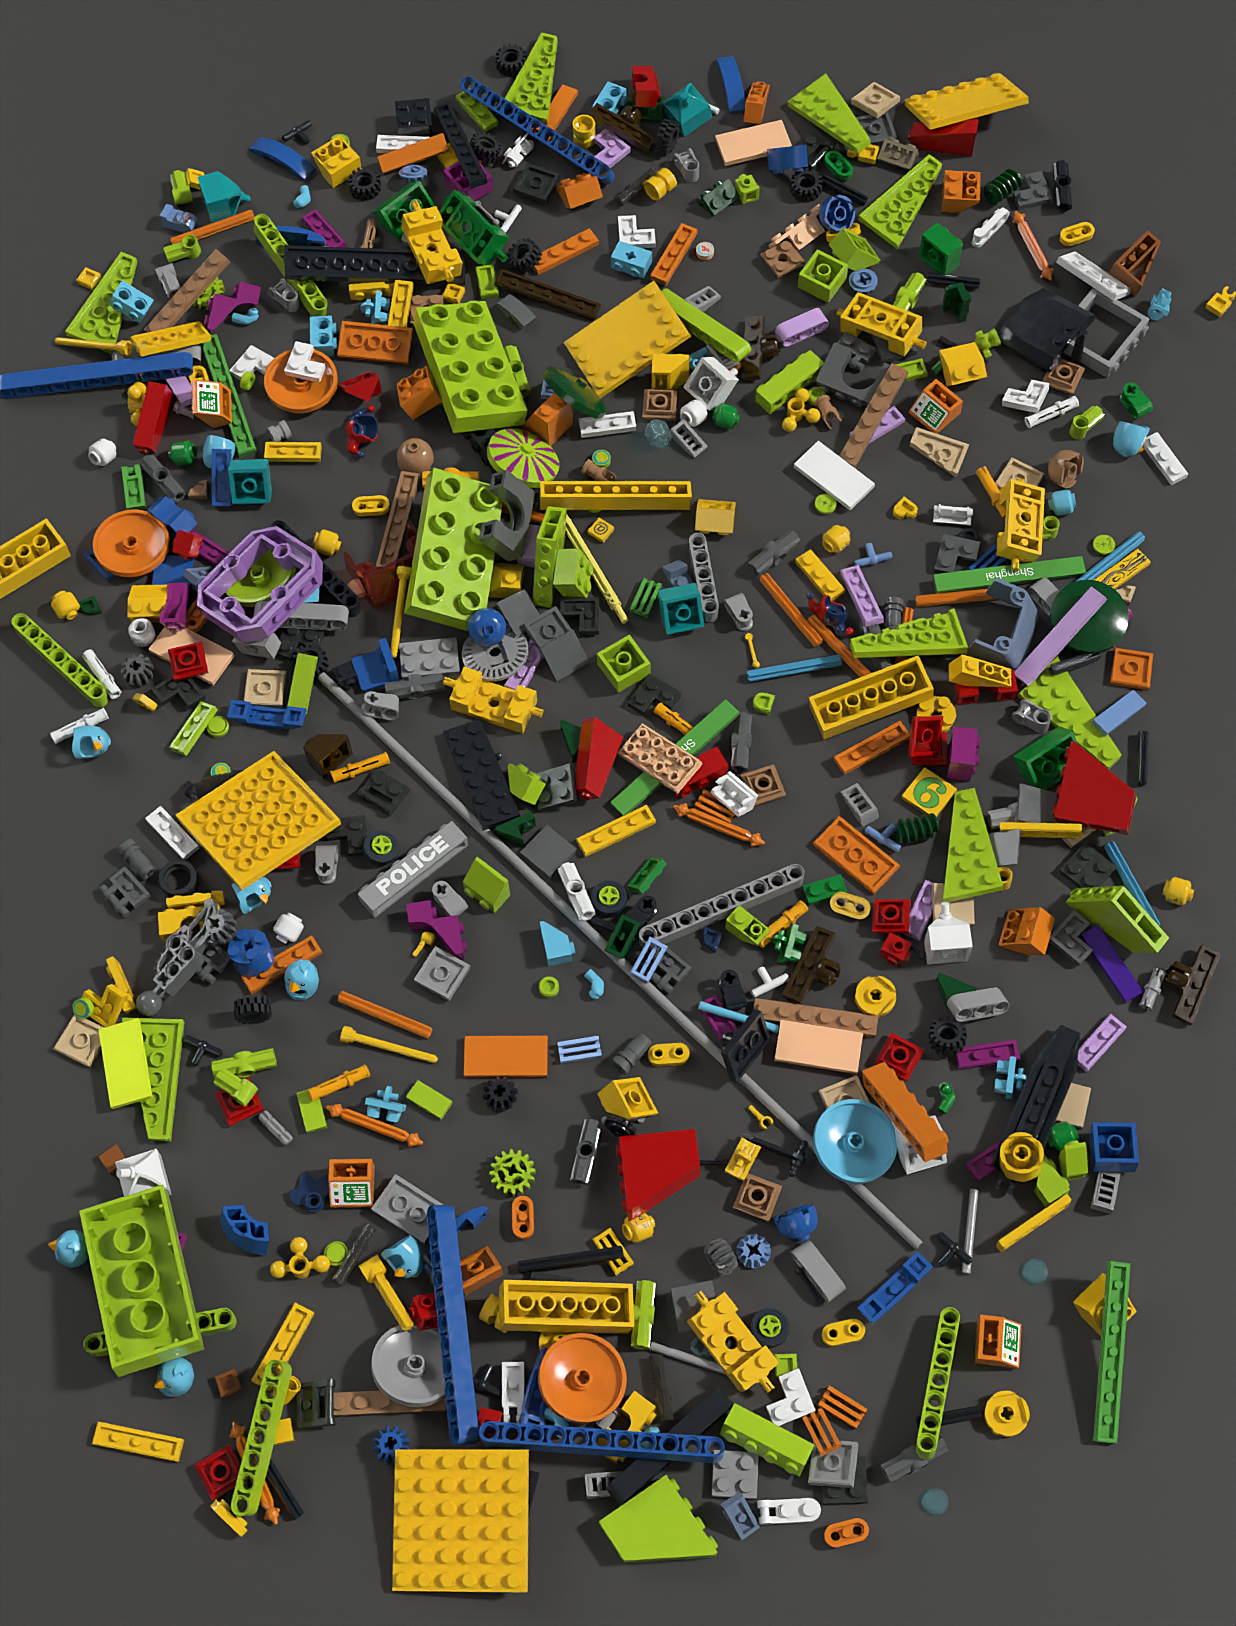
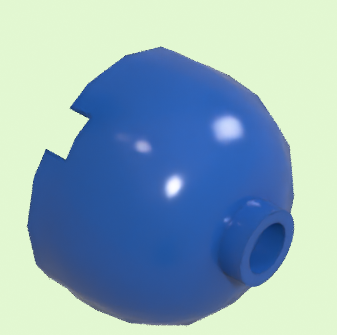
M842 195L827 198L819 209V218L822 225L829 231L839 232L841 228H850L855 220V209L852 208V201Z
M481 608L470 617L468 633L476 644L493 646L504 638L506 622L498 611L492 608Z
M811 1203L810 1206L805 1204L786 1211V1216L783 1218L779 1214L774 1218L779 1232L785 1238L797 1239L798 1242L809 1239V1234L816 1229L818 1216L814 1204Z

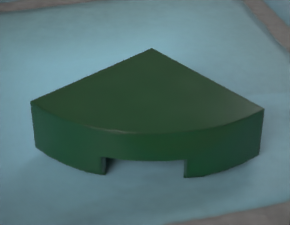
M94 595L78 602L80 604L79 609L83 613L88 615L102 614Z

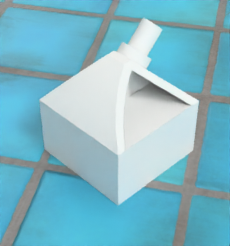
M702 357L683 388L694 398L701 401L708 410H713L715 406L725 402L739 379L735 377L738 371L735 368H732L730 371L727 370L714 357Z
M948 902L941 903L939 917L928 927L924 940L927 965L968 962L973 948L970 925L951 916Z
M934 1115V1116H929L930 1118H934V1119H935V1121H936V1123H937V1125H938V1128H939L941 1131H943L942 1128H941V1126H940V1124H939V1122H938V1120H937V1118H936V1116H935V1115ZM892 1122L895 1128L898 1158L906 1174L947 1163L946 1154L924 1162Z
M157 1149L115 1162L117 1167L116 1175L120 1179L124 1196L162 1184L167 1193L172 1195L163 1160Z

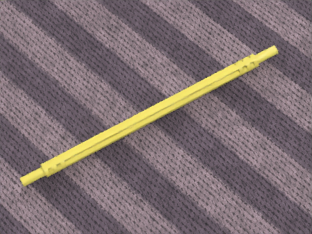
M566 513L565 533L574 548L580 549L593 564V574L591 576L610 608L616 612L622 624L627 623L629 619L621 607V602Z

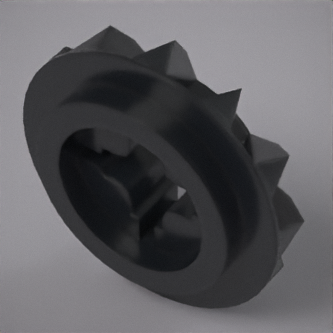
M608 1116L604 1122L607 1129L617 1137L636 1135V1127L620 1116Z

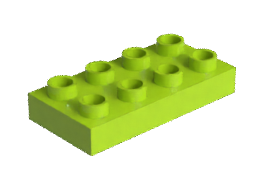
M469 301L467 303L435 304L428 307H417L413 324L453 433L524 425L527 408L486 302Z
M433 468L428 474L404 614L468 631V621L473 613L481 608H487L495 551L479 540L482 523L495 519L500 522L503 504L500 498L489 491L490 484L437 468Z
M162 1184L80 1210L112 1369L116 1375L121 1377L204 1350L171 1202L164 1185Z

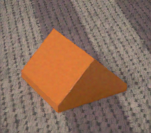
M488 1245L460 1260L465 1296L503 1275L501 1265Z

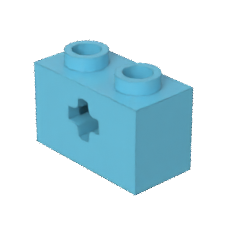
M622 241L618 242L611 255V268L642 279L645 278L652 264L651 251Z

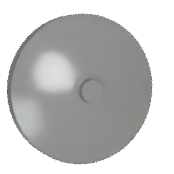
M414 1323L412 1329L403 1331L400 1325L388 1330L378 1340L372 1354L371 1371L377 1387L387 1398L408 1407H424L437 1403L445 1397L438 1328L418 1331Z

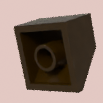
M318 734L314 738L307 740L305 746H303L308 764L323 779L330 774V771H334L353 754L349 737L346 734Z

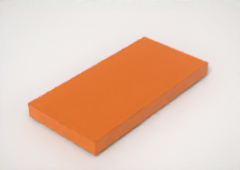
M342 321L337 357L409 365L414 329Z
M840 816L813 842V846L872 895L900 868L896 861Z
M465 1036L464 1078H496V1076H499V1078H504L505 1076L508 1078L547 1077L548 1036Z

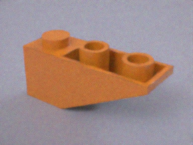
M764 82L752 84L746 100L743 122L761 124L770 85H766Z

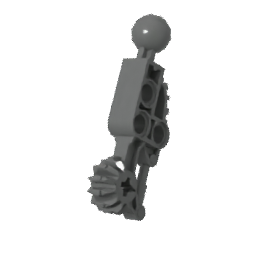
M207 899L202 910L188 926H182L175 934L167 938L165 950L163 953H159L160 957L155 961L156 966L153 967V972L155 973L153 980L158 985L153 991L142 992L136 999V1008L143 1016L156 1015L162 1007L161 999L166 993L174 996L202 966L204 962L202 955L204 949L210 943L213 945H218L220 942L226 944L227 938L232 939L231 934L237 932L234 928L237 923L233 919L232 914L224 909H218L216 902L212 899ZM205 918L202 929L193 938V929Z

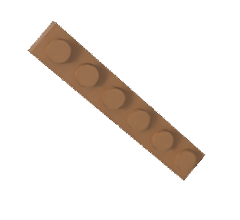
M215 249L144 330L152 332L173 327L227 267L230 261Z
M891 363L839 456L854 468H856L908 375V370Z
M401 471L377 559L376 570L395 573L420 480L419 473Z
M755 998L754 1010L762 1011L764 1020L769 1023L780 1024L781 1020L860 1032L865 1037H876L878 1016Z
M381 1391L333 1393L334 1417L447 1411L446 1397L432 1405L408 1407L390 1400Z

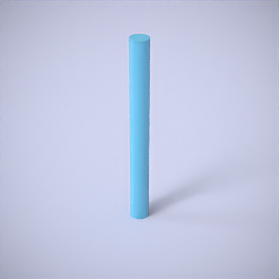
M700 1001L698 1007L699 1010L744 1023L746 1018L749 1017ZM765 1021L768 1031L778 1033L779 1025Z

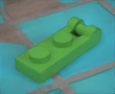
M135 464V467L129 468L128 466H123L122 476L126 509L145 510L146 501L141 465Z

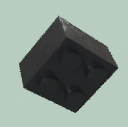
M429 98L395 101L398 136L433 137Z

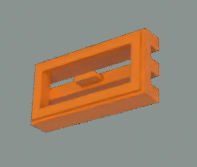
M705 789L694 805V808L728 823H731L735 817L732 811L724 808L726 806ZM702 802L729 815V818L702 805Z
M830 1385L818 1404L819 1407L854 1429H857L867 1411V1408ZM829 1394H833L834 1396L849 1404L853 1408L857 1409L861 1413H856L852 1409L848 1408L844 1404L829 1396ZM825 1401H829L830 1403L834 1404L846 1413L850 1414L851 1416L856 1418V1421L854 1422L853 1420L849 1419L837 1410L828 1406L827 1404H825Z
M820 1408L818 1409L819 1412L810 1413L811 1416H804L802 1419L822 1457L840 1448L841 1444L823 1409ZM819 1418H822L835 1444H830L818 1420ZM813 1421L827 1446L825 1449L822 1448L810 1424Z

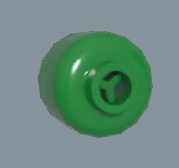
M725 403L715 406L711 416L715 426L725 429H731L733 425H737L740 415L737 414V408Z
M181 441L171 445L168 455L175 465L183 466L193 464L198 456L196 446L190 441Z
M1067 1121L1054 1124L1047 1141L1049 1147L1053 1146L1056 1151L1061 1152L1066 1143L1079 1140L1074 1124L1070 1125Z

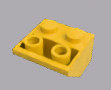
M340 135L311 152L323 177L333 188L348 180L353 170L357 172L359 167L362 170L360 157Z
M652 354V389L676 390L689 379V355Z
M1104 1273L1073 1301L1081 1317L1100 1336L1102 1332L1106 1274ZM1129 1298L1126 1322L1137 1312Z

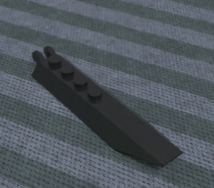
M1060 1025L1037 1053L990 1164L1000 1172L994 1186L995 1188L999 1189L1005 1176L1000 1166V1148L1002 1143L1011 1134L1017 1132L1029 1133L1042 1144L1044 1150L1051 1134V1129L1055 1124L1077 1071L1079 1032ZM1012 1180L1007 1188L1008 1194H1012L1017 1181Z

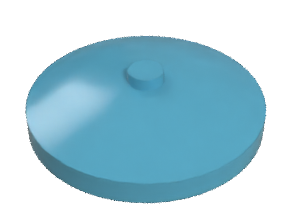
M847 1099L831 1105L820 1116L814 1128L813 1146L820 1164L829 1174L843 1182L864 1184L874 1181L890 1168L896 1157V1135L891 1120L880 1108L867 1101Z

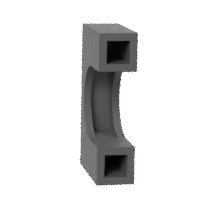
M834 342L816 379V387L825 393L830 392L840 400L846 399L857 407L863 406L867 408L890 365L884 363L876 381L870 387L860 390L853 389L842 378L852 356L851 349Z
M504 470L492 474L489 491L506 504L510 513V527L507 528L497 519L484 522L481 526L479 540L507 561L523 558L536 492L509 471Z

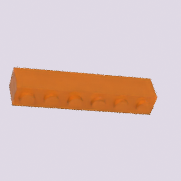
M882 1062L862 1071L864 1087L924 1162L948 1153L947 1143L949 1140L947 1134L938 1128L934 1118L928 1116L925 1107L919 1105L915 1095L910 1093L905 1083L897 1078L893 1068H889L885 1062Z

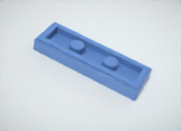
M1132 690L1093 719L1092 724L1104 736H1107L1143 709L1147 703Z

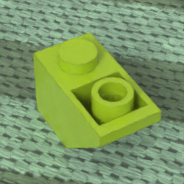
M509 763L510 792L521 800L535 805L546 784L539 780L541 776L532 771L528 772L529 768L519 763L517 766Z
M740 905L726 919L725 929L739 940L756 946L771 931Z
M1071 1141L1066 1143V1146L1063 1147L1058 1156L1062 1176L1067 1181L1083 1179L1088 1174L1085 1142Z
M1044 1155L1042 1169L1035 1178L1034 1193L1045 1208L1068 1194L1070 1189L1066 1178L1060 1176L1056 1171L1057 1168L1051 1159H1047Z

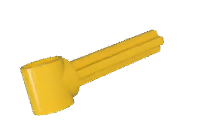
M378 1255L359 1265L368 1283H374L402 1330L409 1331L412 1329L414 1322L385 1277L387 1270Z

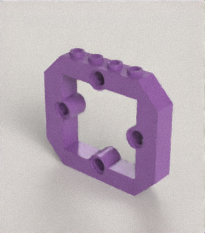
M277 526L251 531L198 584L197 606L207 619L243 643L269 638L322 584L323 562L314 549ZM269 549L273 552L274 558L282 569L289 570L297 567L300 571L285 586L274 588L270 595L271 600L250 619L245 616L242 606L235 597L229 596L223 600L220 597L236 581L244 578L247 570Z

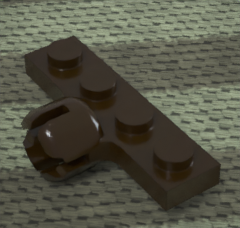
M595 104L589 112V116L594 119L595 123L645 153L649 152L656 138L637 127L641 120V113L637 108L634 112H631L634 106L629 105L624 107L620 114H615L602 105Z
M764 315L746 317L744 340L749 343L752 350L742 359V381L760 380L763 358L778 356L781 353V350H779L781 349V341L778 339V335L764 336Z
M816 926L782 994L783 998L802 1005L814 982L818 981L828 986L836 983L837 980L834 977L838 978L840 975V964L826 958L836 937L835 932Z
M1202 944L1198 949L1192 967H1188L1178 961L1169 966L1167 970L1169 975H1166L1164 980L1167 984L1180 991V997L1172 1017L1189 1026L1194 1023L1221 953Z

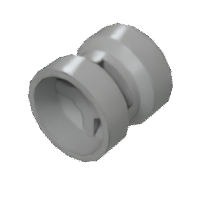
M284 420L278 422L276 427L270 426L267 428L273 442H281V438L288 439L292 437L291 431Z

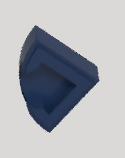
M704 926L702 933L703 941L711 951L716 953L723 932Z

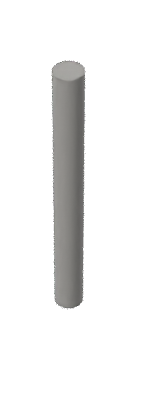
M970 1189L964 1251L970 1257H972L978 1200L977 1189ZM963 1262L962 1274H971L972 1262L969 1265Z
M655 1342L651 1343L649 1349L651 1351L726 1375L716 1362Z

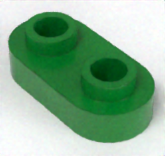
M838 151L826 153L824 160L826 167L838 179L849 180L853 175V166Z

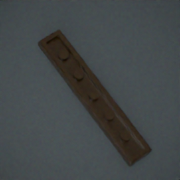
M504 269L500 270L494 282L496 287L595 321L601 308L600 303Z

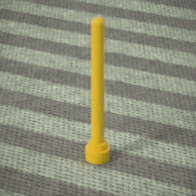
M59 337L55 339L57 345L114 350L126 356L131 355L133 350L132 343L125 340L118 343Z
M398 566L396 574L400 580L390 649L393 658H396L398 655L406 586L411 574V568L405 566Z
M344 1026L341 1032L340 1042L349 1044V1042L353 1043L355 1041L430 1063H436L438 1060L436 1055L361 1035L348 1026Z

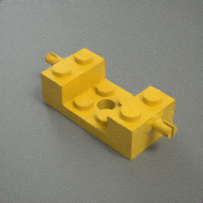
M413 201L411 206L414 212L403 214L401 228L427 284L445 279L447 282H451L454 277L461 276L463 262L456 248L451 249L442 231L443 219L437 207L421 209L419 202ZM433 247L435 251L431 252L427 248Z
M857 292L845 310L841 308L837 310L836 315L840 316V327L843 333L847 332L855 337L861 331L888 340L889 351L904 357L914 345L922 349L926 347L927 342L918 339L922 332V316ZM885 318L883 321H878L877 319Z
M1021 478L1016 480L1010 479L1000 489L999 505L1006 507L1005 532L997 538L996 555L1010 559L1012 561L1011 571L1014 570V572L1019 571V562H1034L1042 553L1045 489L1024 483V479ZM1021 515H1024L1028 522L1023 521Z
M467 667L463 668L457 680L447 677L443 680V685L453 688L449 698L451 710L523 734L531 715L540 718L543 715L544 710L535 707L537 704V692L518 685L515 691L484 681L482 672ZM496 700L499 702V705L491 707L489 703Z
M702 1291L694 1295L702 1307L699 1312L686 1322L740 1393L744 1392L753 1384L760 1382L767 1393L770 1392L774 1386L766 1376L779 1362L766 1345L762 1347L742 1322L736 1314L738 1308L726 1292L710 1301ZM727 1337L735 1339L736 1347L734 1349L726 1347L725 1340Z

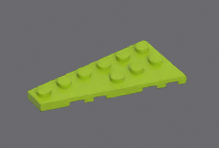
M541 32L505 99L540 122L548 124L558 39L557 36Z
M827 74L821 76L787 101L788 107L856 153L861 152L871 144L869 136Z
M929 154L859 215L858 220L898 250L941 171L942 163Z
M120 252L66 329L67 336L79 340L117 342L124 314L114 310L108 304L122 280L132 285L138 263L135 257ZM100 349L104 352L112 354V350Z
M951 609L943 615L940 613L934 614L929 619L920 618L897 625V628L892 630L886 628L881 633L875 635L869 633L852 638L850 641L854 658L964 654L968 651V645L955 609Z
M1056 657L1029 687L1026 686L1019 693L1018 697L1021 700H1030L1035 705L1048 710L1051 714V725L1055 728L1061 726L1072 730L1078 745L1107 769H1110L1121 758L1122 754L1110 736H1104L1092 724L1093 719L1097 716L1069 673L1066 671L1057 675H1051L1048 668L1051 664L1060 661Z
M975 788L955 792L943 902H952L1003 890V883Z
M122 1018V1021L126 1022L136 1018ZM138 1018L141 1023L153 1097L140 1101L148 1139L150 1141L171 1142L185 1022L183 1019Z

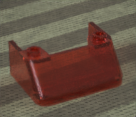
M411 520L407 521L409 539L406 547L409 554L378 570L370 562H362L356 565L348 552L344 553L346 570L368 603L374 608L383 607L397 599L400 580L398 575H396L397 567L405 566L412 568L418 530ZM407 580L406 594L408 592L409 580Z

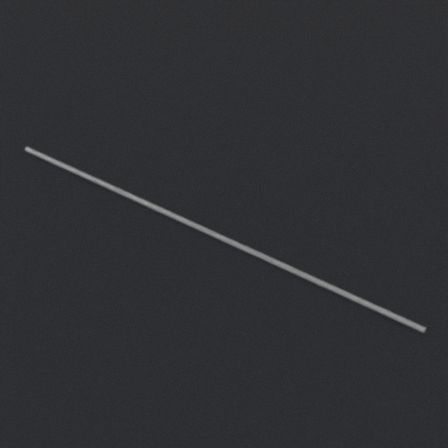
M323 672L318 676V680L726 1069L721 1055L722 1050L650 982H646L631 974L630 971L633 966L625 958L620 959L605 952L604 949L608 942L586 921L579 920L575 910L491 830L483 831L478 818L372 717L364 716L361 713V707L326 673ZM745 1073L739 1082L801 1141L806 1140L808 1142L807 1147L815 1153L813 1137ZM846 1183L915 1250L921 1246L923 1242L864 1185Z

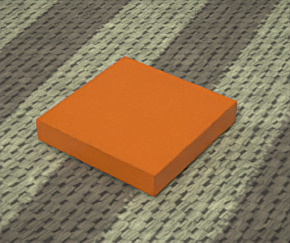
M1114 648L1110 685L1149 690L1153 653Z

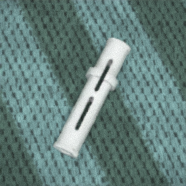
M1073 396L1062 402L1058 401L1049 408L1025 417V424L1028 428H1032L1053 417L1062 416L1065 412L1079 407L1078 399Z
M93 650L85 651L82 658L104 686L110 698H118L122 692L115 684L114 677L106 671Z
M104 707L89 715L85 714L83 718L51 732L50 734L55 744L74 736L73 729L76 727L94 726L109 719Z

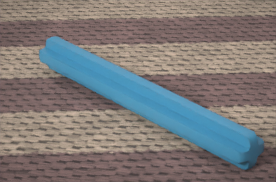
M1137 532L1076 581L1095 580L1144 541L1145 535Z
M833 655L747 671V679L749 682L832 668L841 666L842 660L840 655Z
M1114 841L1106 843L1104 848L1112 863L1117 867L1116 870L1128 892L1160 926L1158 918Z

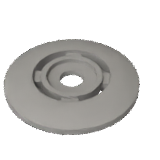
M506 624L504 638L493 646L476 644L469 635L462 648V660L465 667L482 672L484 681H500L513 676L524 666L528 657L529 647L524 634L522 633L515 637L508 624ZM499 648L501 653L498 656L493 657L490 655L492 649Z

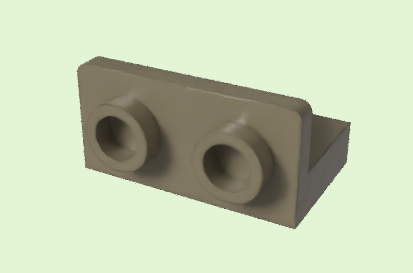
M885 138L877 159L910 171L919 152L916 146L907 143L903 145L897 139L890 138L888 140Z

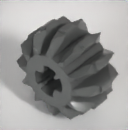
M133 654L132 658L126 657V662L121 663L122 669L120 674L123 676L126 683L129 682L132 686L138 683V686L141 687L142 682L148 683V678H153L152 671H154V667L148 657L144 658L142 654L138 657Z
M721 1238L714 1239L705 1246V1257L716 1274L723 1277L729 1275L737 1268V1258L725 1240Z

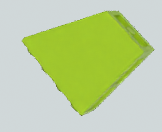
M548 506L536 538L533 604L535 606L552 607L555 593L553 580L557 551L564 547L567 508Z
M1124 886L1076 888L1070 893V897L1066 901L1068 906L1094 925H1099L1101 930L1133 953H1158L1169 939Z
M667 1475L663 1476L599 1521V1525L624 1563L713 1558L717 1555V1543L711 1535L707 1537L703 1531L706 1528L699 1516L696 1518L690 1511L692 1509L690 1502L686 1497L681 1498L677 1492L680 1488L673 1478L669 1480Z

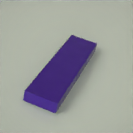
M1099 925L1081 933L1080 938L1093 949L1091 954L1124 1003L1142 995L1144 991Z

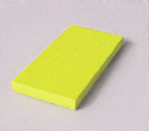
M136 1018L99 1029L110 1107L115 1109L153 1098L140 1020Z

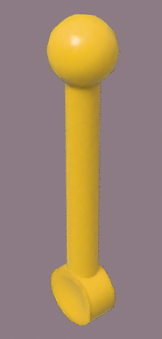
M747 633L745 640L748 641L751 651L752 666L757 669L760 663L757 661L752 644L753 635Z

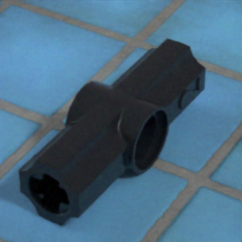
M1058 160L1052 165L1053 194L1055 195L1056 210L1067 212L1072 209L1070 187L1072 180L1069 177L1068 163L1065 160Z

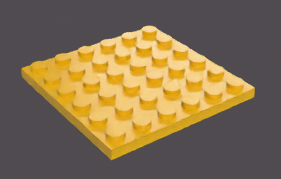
M275 751L269 753L176 814L177 820L241 891L341 825L340 819Z
M395 1450L392 1591L528 1592L529 1450Z

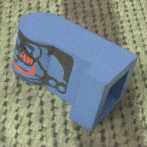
M169 204L165 205L160 214L163 227L183 233L192 231L197 223V218L193 214L176 210Z

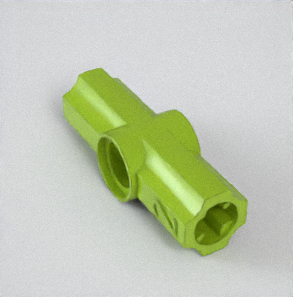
M918 272L912 273L906 285L899 289L893 306L906 311L915 306L919 293L926 283V279L922 274Z
M512 345L506 346L504 351L523 398H526L531 394L524 372V365L521 362L517 347Z
M271 1048L253 1053L250 1051L238 1052L231 1058L213 1061L211 1066L214 1079L218 1072L224 1068L237 1077H249L254 1075L256 1071L277 1067L274 1049Z
M647 1280L637 1281L635 1304H633L634 1328L631 1336V1348L640 1350L650 1349L651 1328L654 1325L655 1282Z

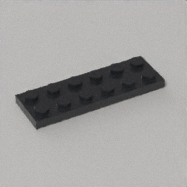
M478 719L443 731L482 830L499 826L520 817L481 720Z

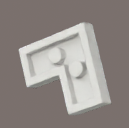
M636 215L618 216L620 241L640 248H656L655 229L637 230Z
M296 341L284 372L287 376L320 383L326 367L323 363L310 361L314 351L313 345Z
M251 345L229 371L232 376L241 380L246 371L254 373L257 370L265 375L268 365L274 358Z
M1031 380L1026 392L1008 388L1002 400V406L1038 413L1049 390V383Z
M799 1368L778 1376L786 1398L766 1406L772 1423L780 1426L815 1411Z

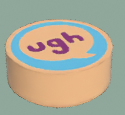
M709 242L699 243L696 247L697 257L701 260L711 259L714 255L713 245Z

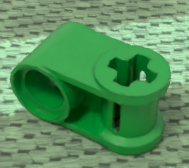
M1129 382L1124 385L1119 400L1133 419L1137 420L1153 410L1152 402L1145 396L1137 384Z

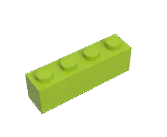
M811 350L801 354L796 361L786 365L783 371L779 374H774L767 383L761 384L757 388L755 401L769 414H772L792 399L798 389H805L817 379L824 362Z
M734 1403L719 1434L727 1441L734 1442L744 1447L748 1452L755 1453L763 1457L767 1462L774 1463L784 1468L788 1473L799 1477L814 1447V1444Z

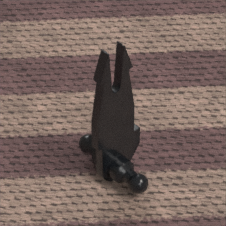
M232 770L230 773L212 775L193 784L190 781H186L184 783V794L191 801L196 802L225 783L227 779L236 776L243 770Z
M746 1133L742 1134V1138L791 1159V1168L788 1171L790 1177L796 1175L797 1168H800L801 1164H804L806 1160L804 1158L806 1154L805 1149L808 1146L806 1140H802L799 1149L793 1152Z

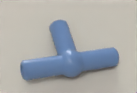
M867 543L865 548L868 557L855 560L854 564L855 566L859 565V567L869 564L875 565L878 562L892 559V553L886 552L876 555L872 543Z
M890 823L882 834L870 826L865 828V833L876 839L879 844L885 845L895 852H899L901 849V845L889 839L895 831L894 823Z

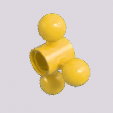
M142 382L134 383L127 391L128 409L130 413H133L131 415V422L135 426H138L145 398L144 394L146 393V386Z
M804 388L798 389L795 392V398L788 402L787 418L782 422V428L787 432L794 431L797 426L796 422L801 421L803 416L810 423H816L820 419V412L817 409H804V403L809 399V392Z
M296 1237L290 1243V1249L295 1253V1256L291 1258L287 1265L283 1261L272 1263L270 1273L275 1278H282L287 1272H292L296 1278L304 1279L309 1276L311 1269H315L319 1273L326 1272L330 1267V1260L328 1257L320 1255L314 1261L309 1262L303 1256L307 1249L306 1240L302 1237ZM298 1263H305V1268L303 1270H295V1266Z

